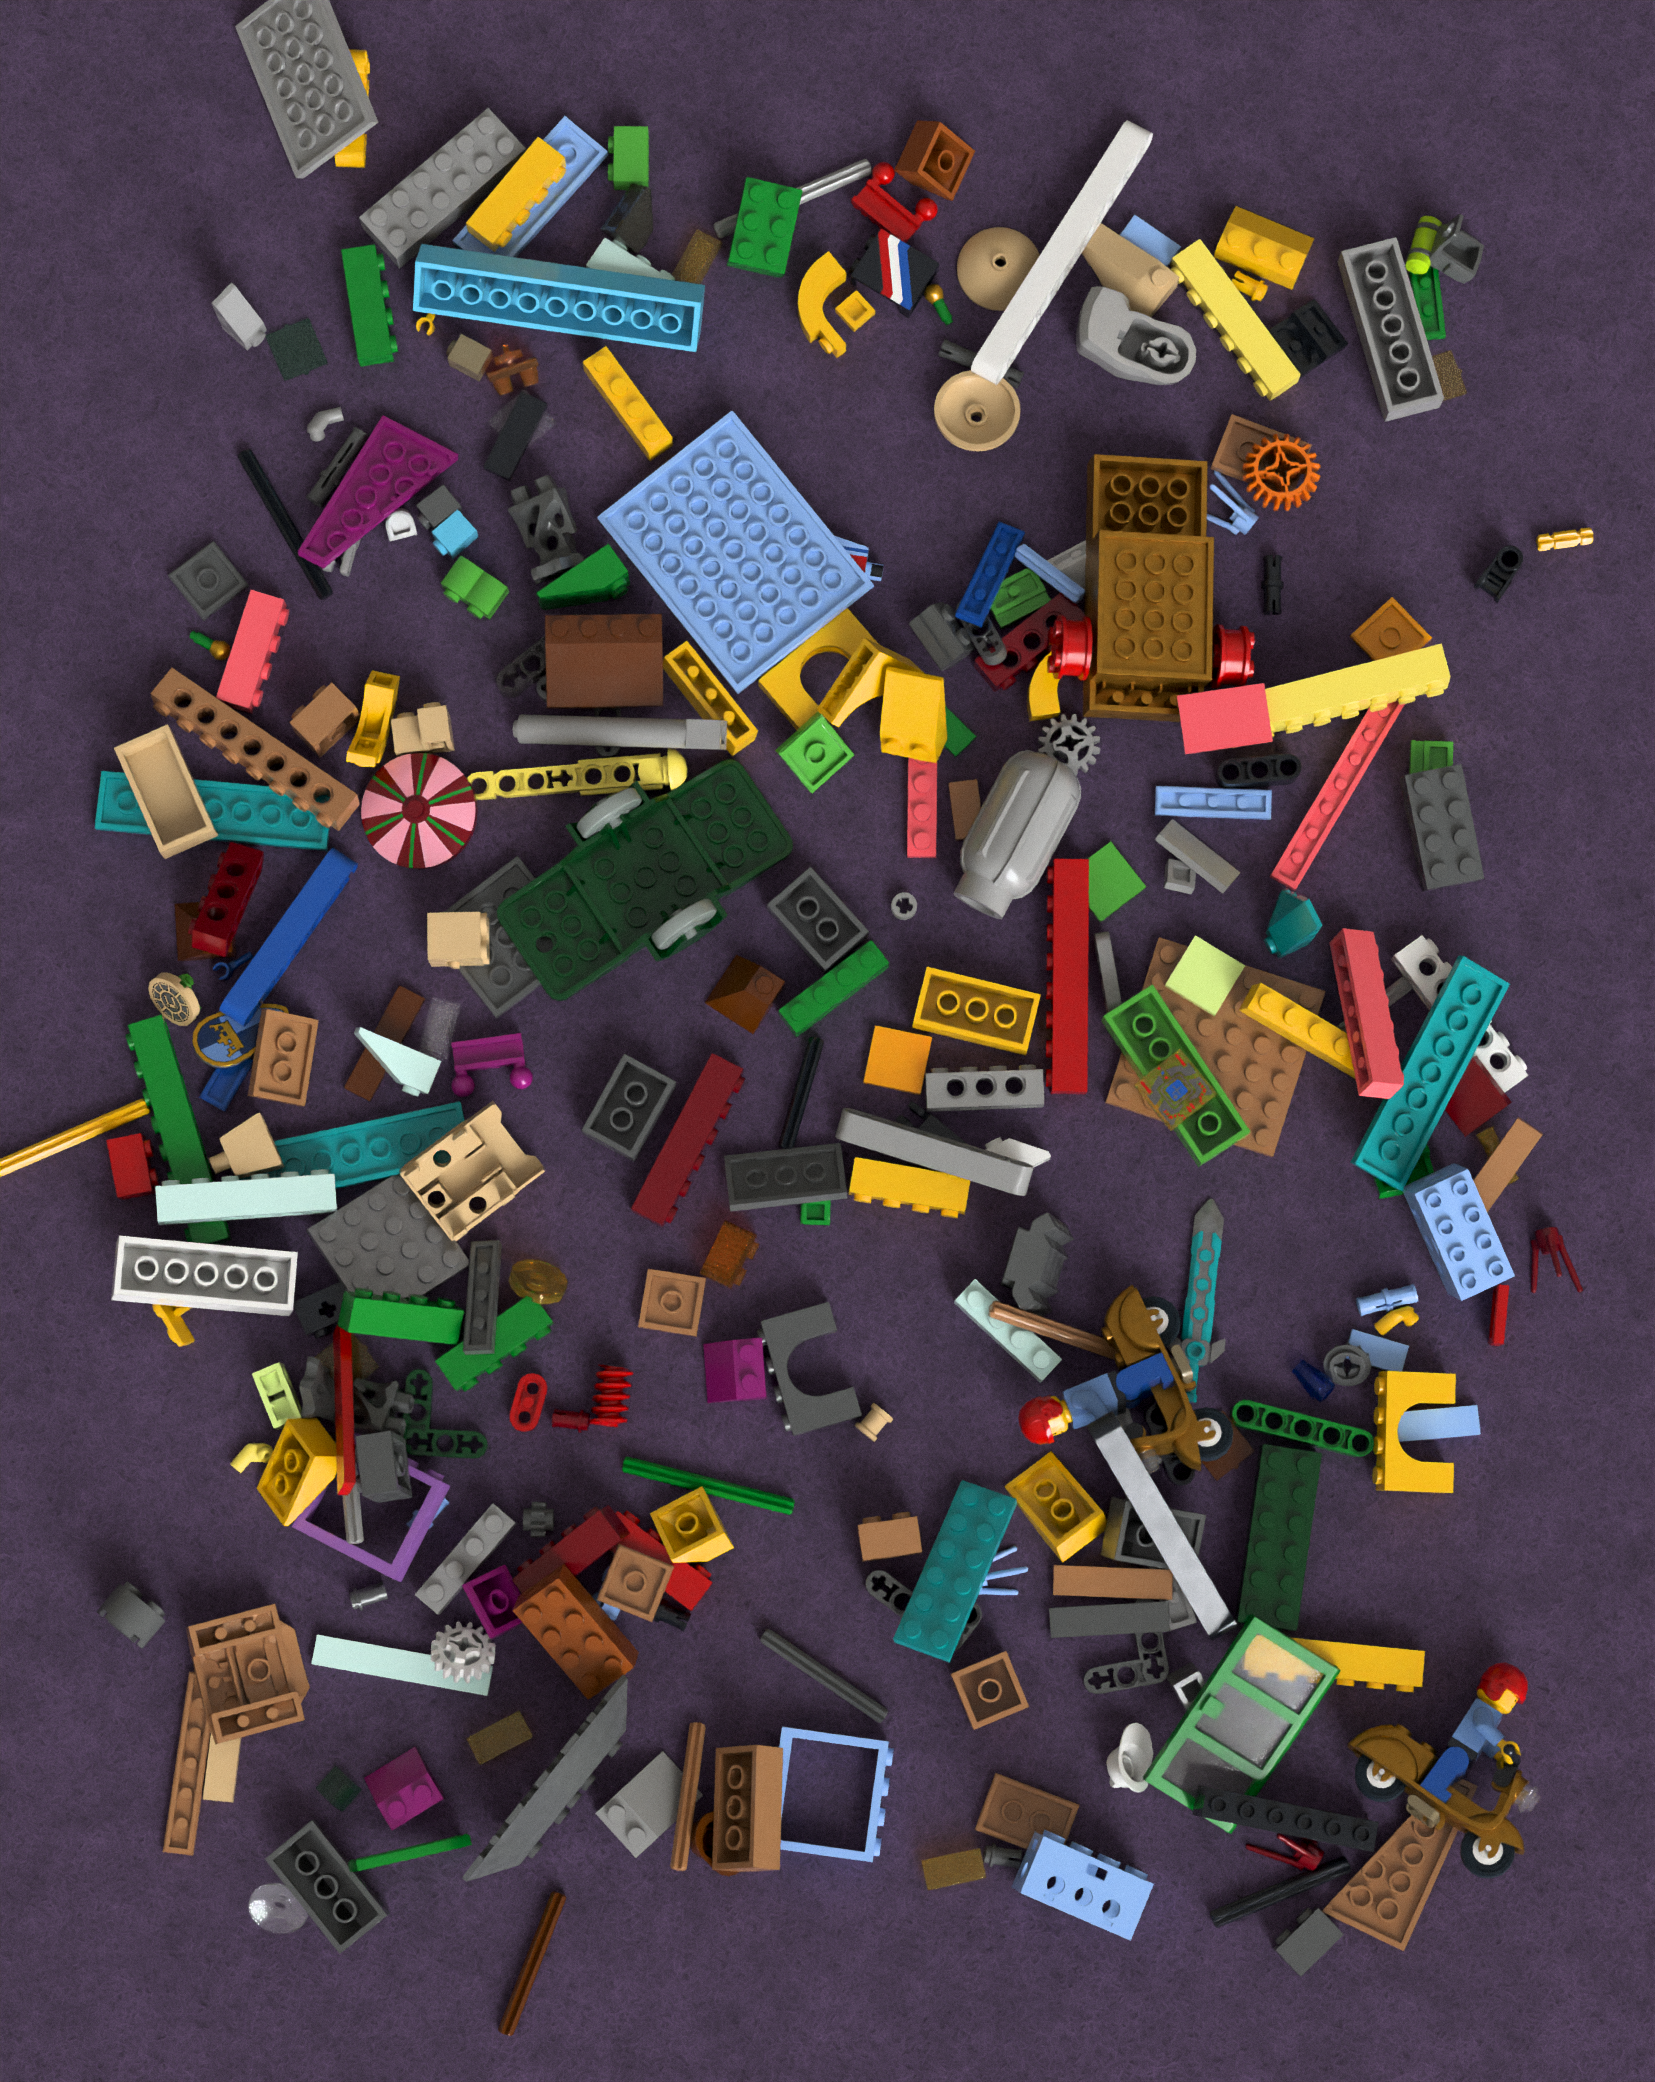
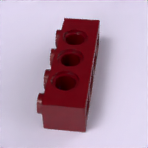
M1059 593L1002 638L1007 655H1011L1016 659V665L1007 667L1002 662L997 665H987L980 656L974 660L973 666L994 692L1000 688L1003 691L1010 688L1017 681L1015 676L1023 670L1026 673L1033 670L1040 663L1037 659L1043 654H1049L1052 651V645L1048 644L1049 629L1046 626L1048 621L1056 620L1058 615H1065L1066 620H1081L1083 616H1086L1076 603H1073L1062 593ZM1035 638L1039 642V646L1036 649H1028L1024 645V640ZM993 646L988 649L991 653L996 651Z
M230 842L227 851L221 852L217 863L219 870L217 874L212 873L208 883L209 893L207 896L203 895L201 897L198 907L199 916L198 918L193 917L189 926L188 934L192 935V948L226 957L262 873L264 851Z

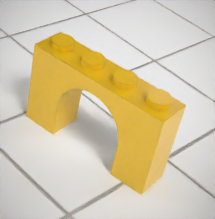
M846 608L797 649L783 658L779 664L764 673L758 680V686L792 726L798 730L818 712L816 710L818 705L805 691L800 680L804 664L812 656L822 652L839 653L850 660L864 637L875 643L877 641L851 611Z
M1401 1371L1378 1372V1377H1376L1374 1383V1391L1378 1395V1407L1374 1409V1423L1377 1425V1436L1374 1438L1373 1452L1377 1454L1376 1466H1374L1372 1472V1480L1376 1484V1490L1453 1493L1454 1463L1421 1462L1411 1458L1402 1449L1398 1440L1397 1430L1403 1413L1415 1404H1455L1456 1374Z

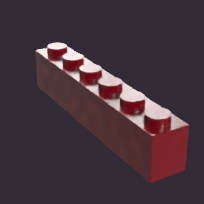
M713 1053L710 1055L631 1207L633 1213L661 1227H664L666 1222L672 1223L679 1209L674 1205L679 1196L685 1197L689 1191L692 1182L688 1178L693 1170L698 1172L706 1157L701 1154L706 1144L710 1146L713 1144L719 1132L715 1128L720 1118L726 1119L733 1105L728 1102L733 1092L737 1094L740 1092L746 1078L742 1077L743 1068Z

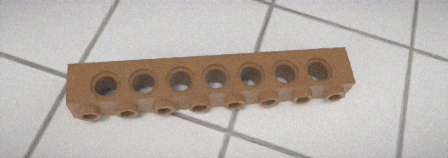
M171 668L150 693L154 703L153 707L158 713L164 717L170 715L176 719L177 725L188 733L193 731L200 736L199 739L209 748L217 747L223 752L222 755L229 762L235 765L240 763L246 767L245 770L251 777L256 780L262 778L268 782L270 789L279 796L287 795L299 810L303 812L308 810L316 815L315 819L324 827L330 828L332 826L339 831L360 805L358 795L175 669ZM183 700H188L191 702L187 707L184 708L177 706L178 703ZM205 716L214 717L210 723L200 722ZM228 732L237 733L233 739L223 738ZM256 747L260 749L256 755L246 754L250 748ZM276 763L284 765L279 771L269 769ZM298 779L307 781L302 787L293 786V783ZM321 795L330 797L325 803L316 802V799Z

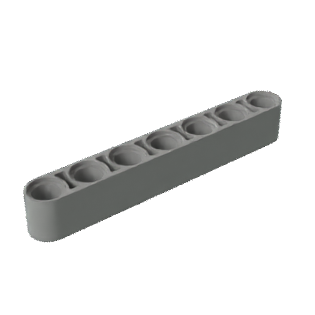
M850 1108L842 1109L835 1135L837 1139L1020 1196H1026L1034 1168L1031 1164Z

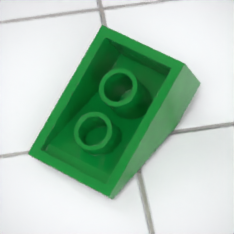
M607 544L538 591L539 605L542 610L604 602L612 597L614 600L619 599L627 593V587L630 585L628 570L610 545Z

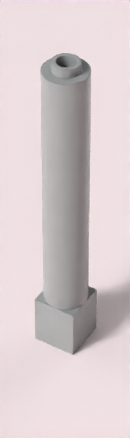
M521 714L518 720H515L513 723V736L522 744L726 750L727 721Z

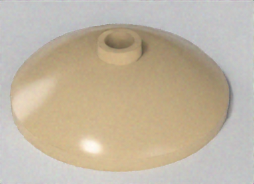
M1004 227L985 229L972 236L965 243L957 261L959 284L967 297L977 305L990 310L1004 311L1040 254L1032 241L1016 230ZM1001 259L1006 264L999 267L995 264V261Z
M969 370L951 377L940 388L935 400L934 417L942 435L955 446L969 451H987L1002 445L1013 435L1020 419V402L1015 390L1004 378L996 385ZM977 415L981 420L975 422L971 417Z

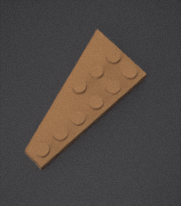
M1462 1779L1454 1783L1452 1787L1472 1800L1478 1786ZM1410 1815L1324 1907L1322 1912L1404 1951L1458 1829L1445 1821L1444 1827L1437 1831L1436 1827L1430 1828L1413 1815Z

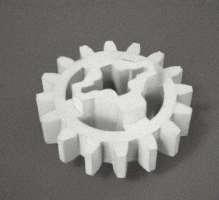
M457 1622L456 1628L452 1629L449 1625H446L444 1633L439 1631L436 1633V1640H433L431 1643V1662H435V1671L443 1670L444 1679L452 1675L454 1676V1683H457L460 1678H464L466 1683H470V1677L474 1676L477 1680H480L482 1672H490V1666L495 1662L496 1645L491 1643L488 1634L483 1635L482 1626L474 1630L472 1629V1622H469L467 1627H462L461 1623Z

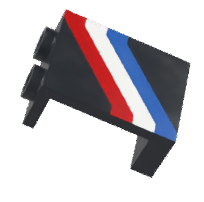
M880 229L876 236L872 234L864 247L866 253L862 259L856 258L849 270V273L852 274L851 284L856 286L858 282L862 283L900 306L899 313L909 318L922 299L925 289L932 283L939 272V263L885 230Z

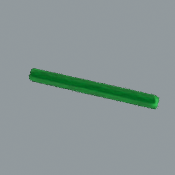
M628 1456L625 1457L622 1465L624 1473L690 1490H696L703 1486L706 1493L788 1515L793 1512L795 1500L792 1498Z

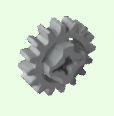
M1061 714L1060 722L1052 718L1050 719L1051 728L1045 726L1042 728L1041 732L1046 737L1038 738V743L1044 745V747L1038 749V752L1053 758L1059 755L1066 760V763L1063 764L1069 767L1075 777H1077L1078 769L1086 773L1088 772L1087 763L1092 765L1096 763V759L1092 754L1100 753V748L1094 746L1100 742V737L1092 736L1096 727L1091 726L1087 728L1086 718L1078 722L1076 714L1072 715L1071 720H1067L1066 716ZM1072 728L1077 729L1083 735H1078L1077 733L1072 731ZM1060 730L1059 739L1050 743L1053 734ZM1065 740H1069L1071 744H1076L1073 751H1069L1067 747H1062ZM1088 748L1085 757L1078 762L1079 752Z

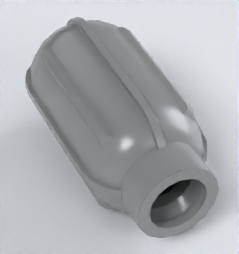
M1030 750L1017 752L1007 760L964 839L960 850V865L964 874L953 893L955 897L979 912L1002 920L1013 899L1022 898L1034 889L1075 814L1081 799L1080 783L1069 767L1053 757Z

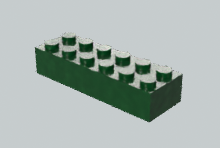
M1267 1444L1260 1445L1235 1622L1246 1623L1251 1614H1254L1276 1629L1297 1631L1322 1453Z

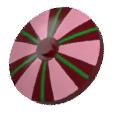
M427 753L406 754L383 765L368 783L361 805L363 828L374 849L388 861L404 868L416 870L435 868L455 858L470 841L476 827L478 813L474 789L464 773L448 760Z

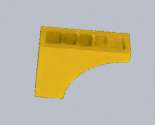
M864 637L816 710L831 724L839 727L848 715L860 705L875 697L884 695L885 676L888 666L919 673L924 672L910 659Z

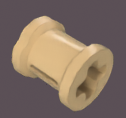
M873 1403L871 1411L861 1423L857 1422L854 1426L875 1442L877 1440L876 1435L887 1422L891 1423L893 1418Z

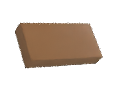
M977 779L948 783L956 841L965 839L981 809Z

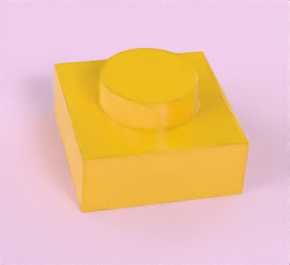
M857 290L835 308V312L853 332L875 315L874 308Z

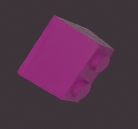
M762 1338L737 1339L703 1344L708 1403L766 1399Z
M502 1565L462 1585L490 1639H494L522 1624V1621L512 1611L520 1592L512 1581L513 1578L506 1565Z
M416 1746L364 1778L377 1807L392 1831L446 1798Z

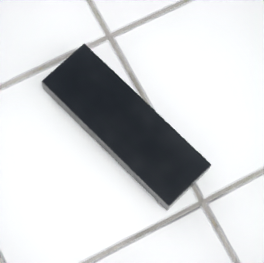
M524 392L520 393L484 465V470L510 482L548 407L547 403Z

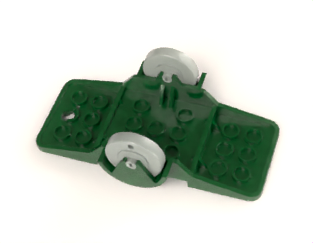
M732 759L724 760L671 792L651 800L638 781H635L629 788L616 794L608 795L594 804L578 822L566 825L565 827L578 846L558 864L505 899L497 909V918L547 995L553 1000L563 1001L629 960L630 956L644 947H647L658 962L677 954L698 941L727 917V913L718 900L723 896L727 897L786 859L793 849V841L738 761ZM547 937L552 941L553 946L549 952L542 953L537 950L536 941L539 938Z

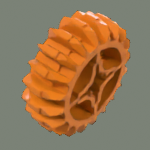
M1273 434L1272 443L1264 437L1261 440L1262 446L1255 443L1252 446L1254 453H1247L1245 459L1248 463L1243 464L1242 470L1248 473L1243 475L1242 479L1244 482H1252L1246 487V491H1256L1253 500L1258 501L1262 497L1264 499L1262 503L1263 508H1266L1269 502L1274 503V511H1278L1280 504H1283L1285 511H1289L1291 502L1296 508H1299L1302 504L1301 499L1309 501L1311 497L1309 492L1316 491L1317 486L1313 482L1320 480V475L1315 473L1320 469V464L1312 462L1316 459V453L1307 454L1310 448L1309 444H1304L1302 448L1299 446L1301 440L1299 437H1296L1294 442H1289L1290 436L1285 434L1283 441H1280L1278 434ZM1273 453V465L1265 467V470L1258 471L1260 461ZM1285 453L1293 456L1299 462L1288 461ZM1278 466L1284 469L1283 472L1287 471L1284 481L1283 477L1276 474ZM1304 474V482L1297 489L1289 492V480ZM1264 483H1273L1277 487L1278 492L1271 490Z

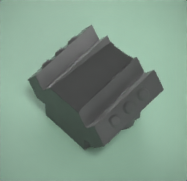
M1048 1212L1034 1219L1030 1230L1018 1226L1001 1281V1286L1013 1289L1012 1295L1019 1308L1042 1317L1053 1311L1047 1298L1059 1292L1057 1284L1064 1261L1069 1258L1063 1245L1074 1240L1067 1225Z

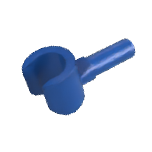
M249 951L228 964L224 962L216 963L213 971H217L225 966L226 974L220 977L219 980H228L232 977L233 970L253 958V955Z

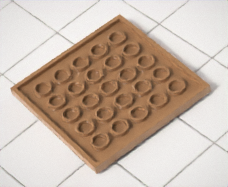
M1159 937L1141 991L1152 984L1154 985L1251 1131L1245 1138L1234 1145L1273 1157L1307 1050L1239 1011V1008L1252 985L1263 983L1318 1016L1326 991L1245 965L1216 1015L1213 1016L1165 987L1166 982L1188 946ZM1121 1052L1105 1103L1168 1123L1158 1110L1157 1104L1154 1105L1147 1095L1150 1096V1094L1142 1086L1141 1080Z

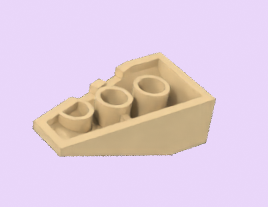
M1100 223L1081 253L1099 278L1103 287L1121 292L1128 297L1131 311L1152 317L1178 286L1180 278L1158 259Z

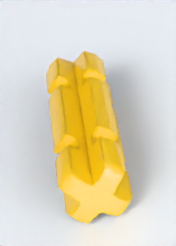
M1588 527L1581 528L1578 532L1574 529L1554 532L1552 535H1549V533L1540 534L1536 538V544L1539 551L1550 550L1551 547L1554 549L1574 547L1578 543L1580 545H1587L1593 542V532Z

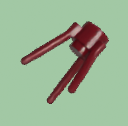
M1549 1227L1535 1231L1536 1239L1530 1241L1532 1248L1531 1292L1536 1293L1539 1250H1541L1542 1255L1551 1254L1553 1266L1558 1277L1562 1276L1557 1252L1560 1251L1577 1291L1582 1292L1583 1288L1564 1246L1563 1236L1558 1233V1228Z
M1281 1833L1276 1835L1277 1838L1294 1849L1293 1857L1296 1859L1251 1844H1246L1245 1846L1247 1850L1293 1865L1301 1871L1304 1867L1313 1871L1324 1854V1851L1317 1847L1319 1842L1316 1840L1302 1838L1305 1842L1300 1841L1297 1844Z

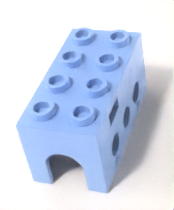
M1453 1163L1403 1188L1402 1191L1449 1295L1463 1301L1515 1276L1467 1168Z
M1045 1829L1043 1834L1034 1832L1011 1888L1131 1941L1154 1885L1146 1880L1148 1874L1128 1865L1122 1870L1119 1868L1120 1862L1100 1853L1097 1858L1092 1857L1093 1850L1073 1841L1069 1847L1064 1844L1065 1838ZM1099 1867L1107 1870L1104 1880L1095 1876ZM1055 1876V1884L1051 1888H1047L1048 1880ZM1082 1888L1083 1894L1081 1898L1075 1900L1076 1891ZM1110 1900V1906L1108 1910L1103 1912V1904L1106 1901Z

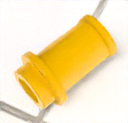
M1238 270L1234 275L1235 279H1232V283L1238 291L1252 297V301L1258 300L1261 302L1268 289V286L1264 284L1265 281L1261 280L1259 282Z

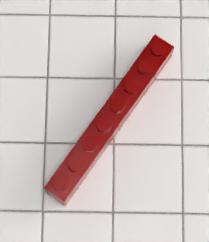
M1054 859L1052 866H1047V884H1052V895H1047V913H1052V924H1047L1046 941L1052 942V953L1046 954V971H1052L1051 982H1046V999L1051 1000V1011H1046V1029H1051V1040H1046L1045 1055L1046 1058H1051V1069H1046L1045 1087H1051V1094H1086L1088 1085L1089 859Z

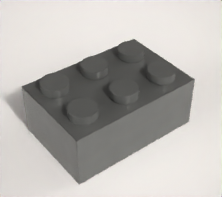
M811 867L767 904L769 914L824 975L858 947L869 935V931Z
M624 1054L582 1128L583 1135L635 1162L677 1086L676 1081Z

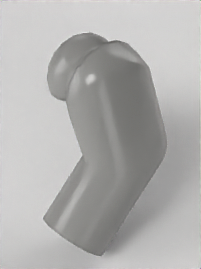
M341 407L320 411L315 414L307 426V433L310 434L312 441L317 442L325 438L324 429L328 424L344 421Z

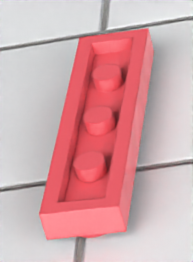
M908 758L907 858H936L937 763Z

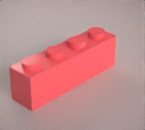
M254 590L250 591L216 695L217 699L231 708L252 714L254 707H259L263 697V691L260 690L263 679L268 680L272 664L269 663L272 652L277 653L281 637L277 635L280 626H285L289 617V609H286L287 605L284 599Z

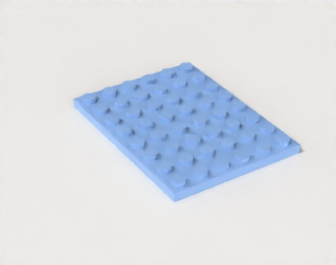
M730 411L597 517L737 694L742 692L874 587L862 569L733 411Z

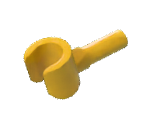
M427 313L426 317L420 318L416 322L417 331H420L423 323L428 322L430 323V328L427 331V335H431L435 329L433 323L435 314Z

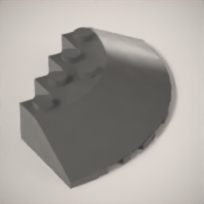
M622 1675L595 1710L591 1712L562 1748L550 1766L534 1783L531 1790L516 1806L489 1841V1844L464 1874L463 1880L468 1882L518 1866L527 1856L533 1859L541 1849L543 1844L539 1840L554 1822L559 1825L570 1812L566 1806L572 1809L582 1796L578 1792L580 1788L586 1791L597 1778L592 1773L607 1754L612 1758L623 1745L619 1739L626 1731L628 1683L626 1676Z

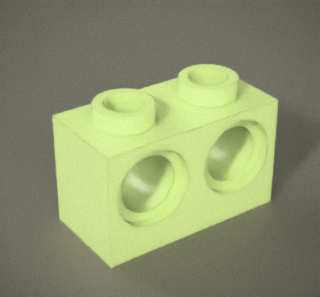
M278 1362L252 1373L274 1429H282L287 1419L302 1418L301 1405L283 1363Z

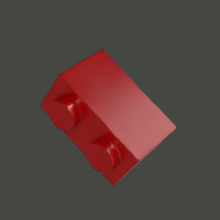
M142 1133L106 1140L117 1198L125 1200L155 1194V1186L159 1185V1178L156 1168L151 1169L149 1157L154 1156L151 1140H146Z

